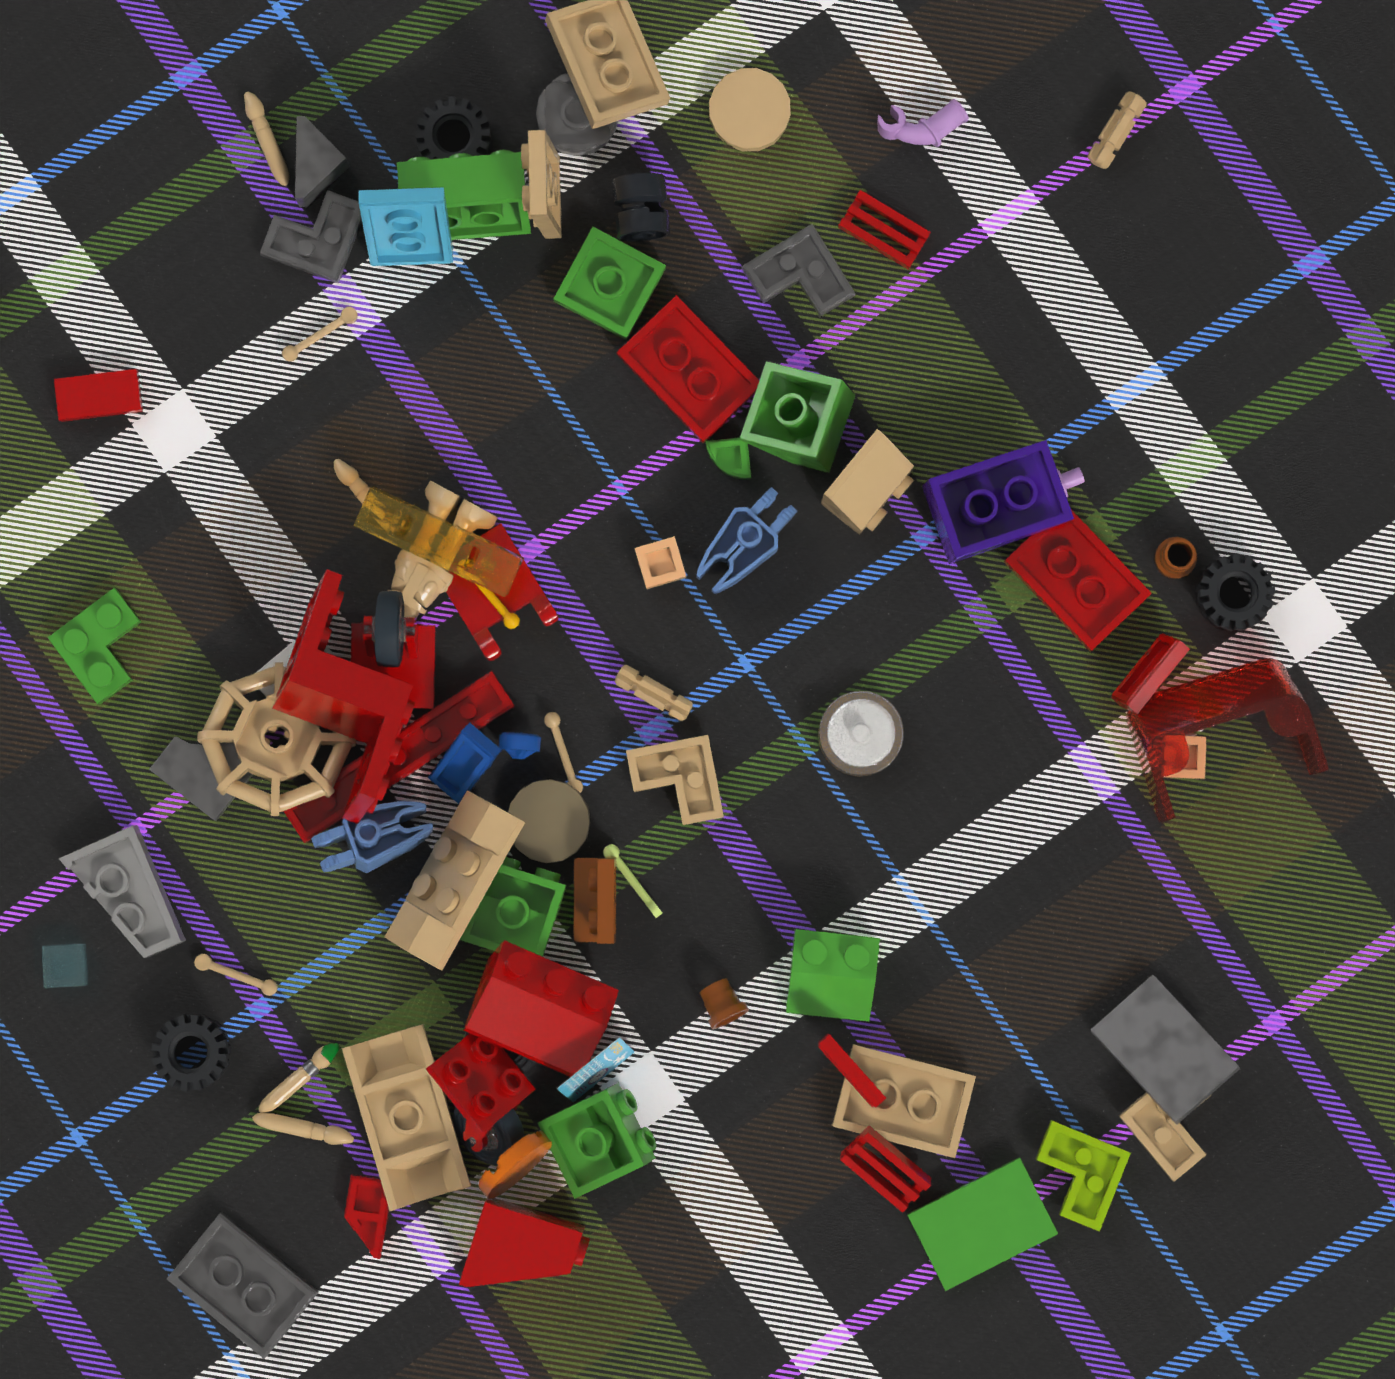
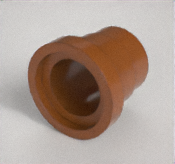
M1170 537L1164 540L1155 552L1157 569L1161 574L1172 579L1187 576L1192 572L1197 562V553L1194 546L1182 537ZM1171 546H1181L1186 550L1188 554L1186 566L1177 567L1169 561L1168 550Z
M727 978L719 980L699 992L705 1003L704 1006L711 1017L708 1023L712 1029L725 1026L749 1011L746 1002H740Z

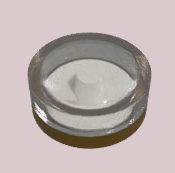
M854 691L844 694L833 701L822 716L818 731L820 748L828 762L845 774L853 776L875 774L887 767L900 751L903 742L901 717L896 708L881 695L869 691Z

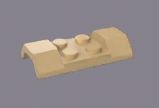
M467 790L441 837L435 843L433 851L419 876L414 880L412 888L405 899L407 901H404L385 938L442 971L525 822Z
M424 1024L342 1048L389 1211L445 1193L471 1187L445 1093L426 1070L434 1062Z

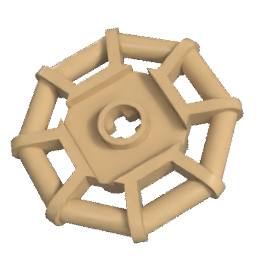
M275 662V666L232 682L226 680L220 685L221 692L203 730L197 734V741L203 745L218 783L216 789L220 794L225 795L227 793L271 812V816H279V812L324 795L329 798L335 792L333 787L351 747L356 746V739L334 731L333 733H321L319 726L272 709L286 669L283 666V662ZM274 684V694L268 695L266 699L261 701L249 702L243 696ZM233 704H236L242 710V713L234 730H221ZM278 728L285 730L284 738L289 740L286 745H279L277 748L271 747L270 740L265 737L267 732L275 733ZM220 743L234 744L241 764L232 772ZM321 745H332L333 749L320 774L312 766V763ZM248 772L271 782V794L239 780ZM301 774H305L312 781V783L280 794V782L293 780Z

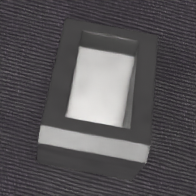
M297 116L295 199L299 207H308L350 166L346 157L305 116Z

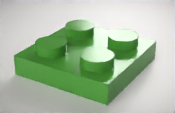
M592 227L558 289L554 302L627 340L662 277L666 265Z

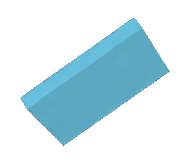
M444 187L359 190V208L370 265L392 266L453 263V246Z

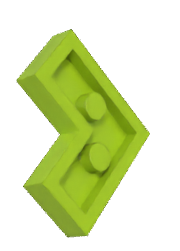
M1051 1120L1036 1160L1074 1175L1059 1215L1100 1232L1131 1153Z

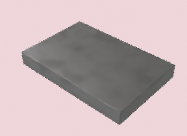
M1154 975L1150 976L1091 1029L1092 1034L1176 1125L1240 1069L1237 1063Z
M223 1212L215 1218L167 1278L169 1282L263 1359L268 1356L319 1293L317 1289Z

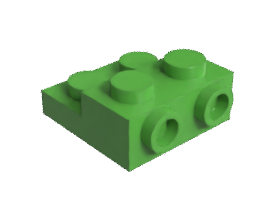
M506 857L460 940L493 951L505 940L543 957L567 885L559 883L560 874L537 867L535 875L519 870L520 861Z
M619 1082L538 1122L541 1131L552 1142L550 1150L574 1199L643 1167L656 1158L653 1153L656 1149L654 1135L647 1127H640L634 1114L638 1109L636 1099L630 1090H622Z

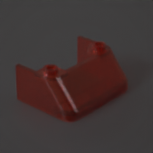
M1264 658L1155 692L1138 714L1127 710L1126 721L1159 823L1176 818L1163 777L1176 774L1187 765L1190 752L1185 735L1264 710L1268 724L1276 734L1283 737L1297 736L1309 775L1329 770L1309 707L1286 667L1280 661L1273 658Z

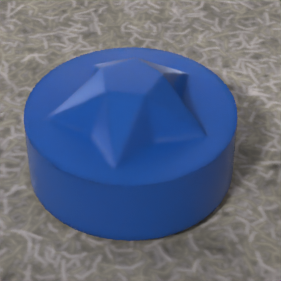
M504 732L499 735V748L507 751L512 759H526L533 753L540 752L541 737L537 734Z

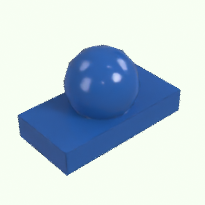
M469 723L462 729L428 778L455 802L460 804L466 791H472L486 770L491 767L502 749L474 725Z

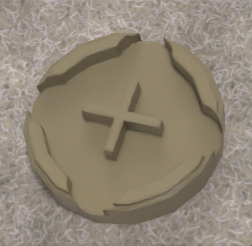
M552 779L535 781L521 789L510 803L508 813L525 822L514 845L517 850L529 859L543 863L563 861L576 853L588 837L590 829L589 807L581 793L568 783Z

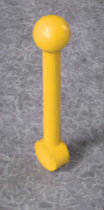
M461 560L458 565L460 573L463 576H469L504 618L503 623L505 627L509 629L516 628L520 622L518 615L510 613L475 571V564L472 560Z

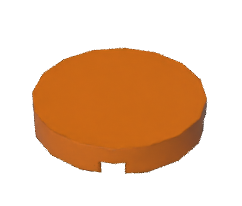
M537 1131L536 1134H528L521 1138L498 1157L499 1160L496 1162L498 1164L496 1167L497 1171L494 1174L490 1170L484 1172L479 1180V1189L488 1199H493L503 1194L525 1177L543 1159L552 1146L551 1140L543 1131Z

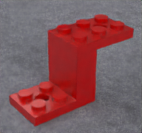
M327 569L307 605L272 709L366 743L342 819L358 824L366 812L371 814L374 812L378 800L382 801L388 788L390 777L386 776L390 763L395 762L403 741L398 736L402 726L407 725L415 705L414 701L409 700L413 685L324 652L332 631L329 625L333 615L336 616L344 597V592L338 590L343 575Z

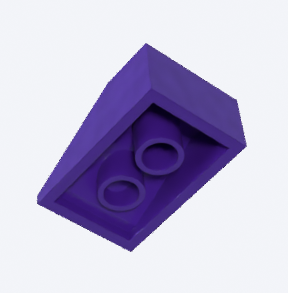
M1047 440L930 478L922 485L949 564L993 550L1074 519Z

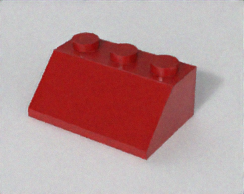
M504 940L488 958L463 1031L571 1077L590 1061L608 1026L619 990Z

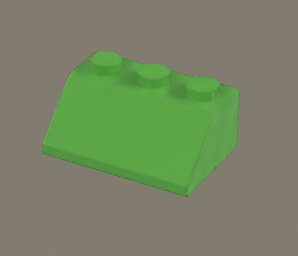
M498 150L490 155L480 156L458 153L443 159L414 157L406 162H397L398 189L444 187L451 240L531 234L528 211L523 210L522 186L526 185L525 169L522 168L521 152L514 153L509 150Z

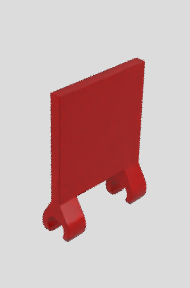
M502 523L459 549L449 571L454 577L446 593L487 660L493 661L502 654L488 628L504 618L471 578L460 573L458 565L461 560L470 559L473 561L476 573L510 613H514L531 603L546 627L558 621L559 618Z

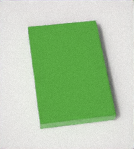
M1019 1157L907 1213L945 1291L1058 1234Z

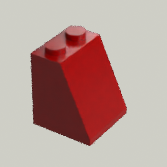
M487 1198L483 1205L459 1285L473 1287L568 1275L571 1273L573 1264L582 1267L590 1238L583 1236L584 1225L498 1198Z

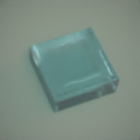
M86 944L42 946L44 988L88 986Z

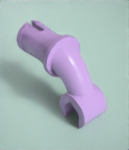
M952 99L950 103L927 120L921 118L918 124L907 122L904 111L900 107L891 105L890 114L897 123L886 124L881 116L878 115L877 125L879 134L885 139H899L914 145L932 144L935 147H939L942 144L941 139L963 123H966L969 117L963 106L957 100Z

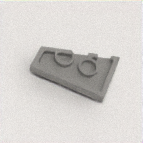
M138 825L128 827L59 858L68 870L71 869L84 884L83 888L93 899L96 898L112 917V922L143 958L150 957L186 941Z

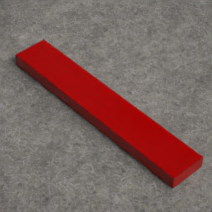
M492 671L401 730L398 738L403 739L400 751L395 762L390 763L386 776L390 777L387 790L445 753L462 729L469 723L480 730L515 707ZM362 756L341 769L333 787L335 792L329 798L324 795L284 811L304 843L312 840V837L324 832L342 820Z

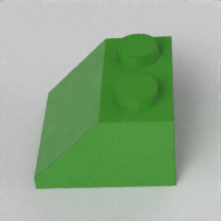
M766 361L740 439L790 463L829 473L855 399V394L841 379Z
M794 929L786 1013L869 1022L876 982L880 938Z

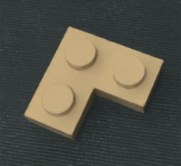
M708 735L626 750L634 792L675 785L683 825L724 818Z
M1147 1092L1118 1115L1173 1182L1206 1156L1205 1152L1180 1123L1176 1125Z

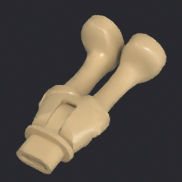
M431 480L425 488V496L429 500L426 519L409 550L403 548L395 560L396 570L392 580V590H387L402 593L404 600V624H406L407 617H416L417 619L419 613L425 615L427 610L424 608H428L439 594L448 590L454 577L449 571L466 538L476 529L492 528L498 518L464 499L447 536L436 554L431 556L430 551L440 529L461 499L460 496Z

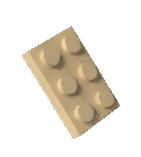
M587 0L547 13L545 22L592 129L668 105L670 100L669 93L628 0Z
M545 130L528 131V143L521 145L522 168L527 169L529 185L522 186L523 210L528 211L529 219H533L534 227L539 228L545 239L562 238L560 156Z
M853 1044L850 1058L883 1093L886 1099L876 1108H872L844 1077L832 1126L861 1133L870 1125L887 1141L955 1158L976 1076Z

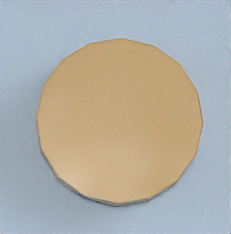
M741 68L725 75L714 87L709 100V120L715 134L723 142L725 141L728 145L740 151H760L774 145L785 132L791 116L790 98L784 85L773 74L758 68Z

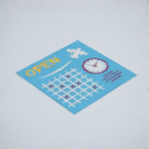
M619 1037L560 1085L557 1090L574 1103L635 1051Z

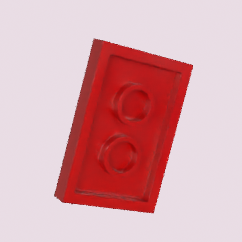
M677 295L617 351V356L702 443L708 440L755 394L760 381Z
M1072 511L1073 520L1031 535L1004 563L1091 652L1152 593Z

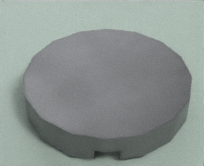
M568 74L560 75L543 90L538 99L536 116L539 130H545L555 149L563 154L581 156L594 153L605 146L616 131L618 121L595 129L591 128Z

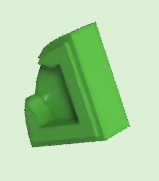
M740 438L706 441V448L710 459L719 470L733 478L751 480L748 443L741 441Z

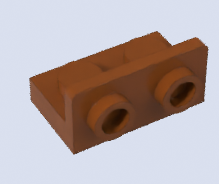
M576 858L574 860V940L576 942H597V944H614L616 942V858Z

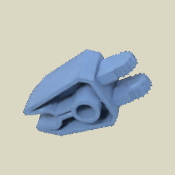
M772 487L766 491L751 509L748 507L734 508L706 550L698 567L696 578L700 580L717 562H727L729 570L712 588L714 594L737 584L777 552V534L793 518L797 510L792 505L784 508L778 514L777 519L768 527L758 516L776 500L778 492Z
M397 801L378 804L372 814L366 812L358 824L343 819L342 826L315 835L311 838L315 848H324L346 840L349 848L348 851L328 856L321 861L322 871L331 872L354 864L356 869L369 873L413 850L431 835L433 824L429 823L412 828H404L400 824L425 814V803Z

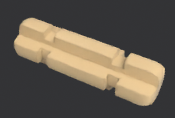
M1130 91L1125 93L1118 105L1121 107L1120 111L1117 109L1114 111L1098 137L1101 140L1100 143L1095 142L1088 153L1087 158L1095 166L1107 169L1116 156L1113 154V151H1119L1136 123L1133 120L1134 117L1139 118L1145 109L1146 102L1138 94Z
M629 665L621 667L615 678L617 686L628 692L630 689L633 690L635 696L661 711L664 709L668 710V714L679 721H684L693 707V703L680 694L678 697L673 695V690L646 675L644 677L638 675L639 671Z

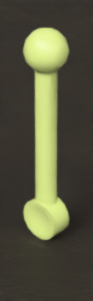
M613 844L607 845L603 850L604 857L616 858V866L654 917L660 916L662 912L620 858L619 848Z

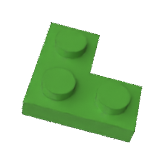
M113 588L48 637L49 641L98 705H101L133 680L109 646L140 624L141 620L120 592Z

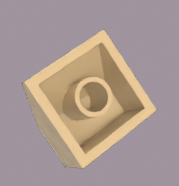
M876 429L824 493L821 504L859 535L866 527L873 531L888 513L882 508L892 495L899 500L914 481L908 476L914 465L881 431Z

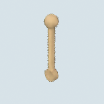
M345 307L339 318L297 345L286 346L282 351L283 358L286 361H294L297 359L299 352L344 323H355L358 318L357 311L353 307Z
M549 712L544 717V723L547 727L551 728L568 784L581 793L583 791V784L580 780L576 779L558 726L561 721L560 716L556 712Z
M200 954L195 958L194 964L198 970L205 971L210 969L260 988L263 994L267 996H272L277 992L278 986L274 980L268 979L263 981L215 963L207 954Z

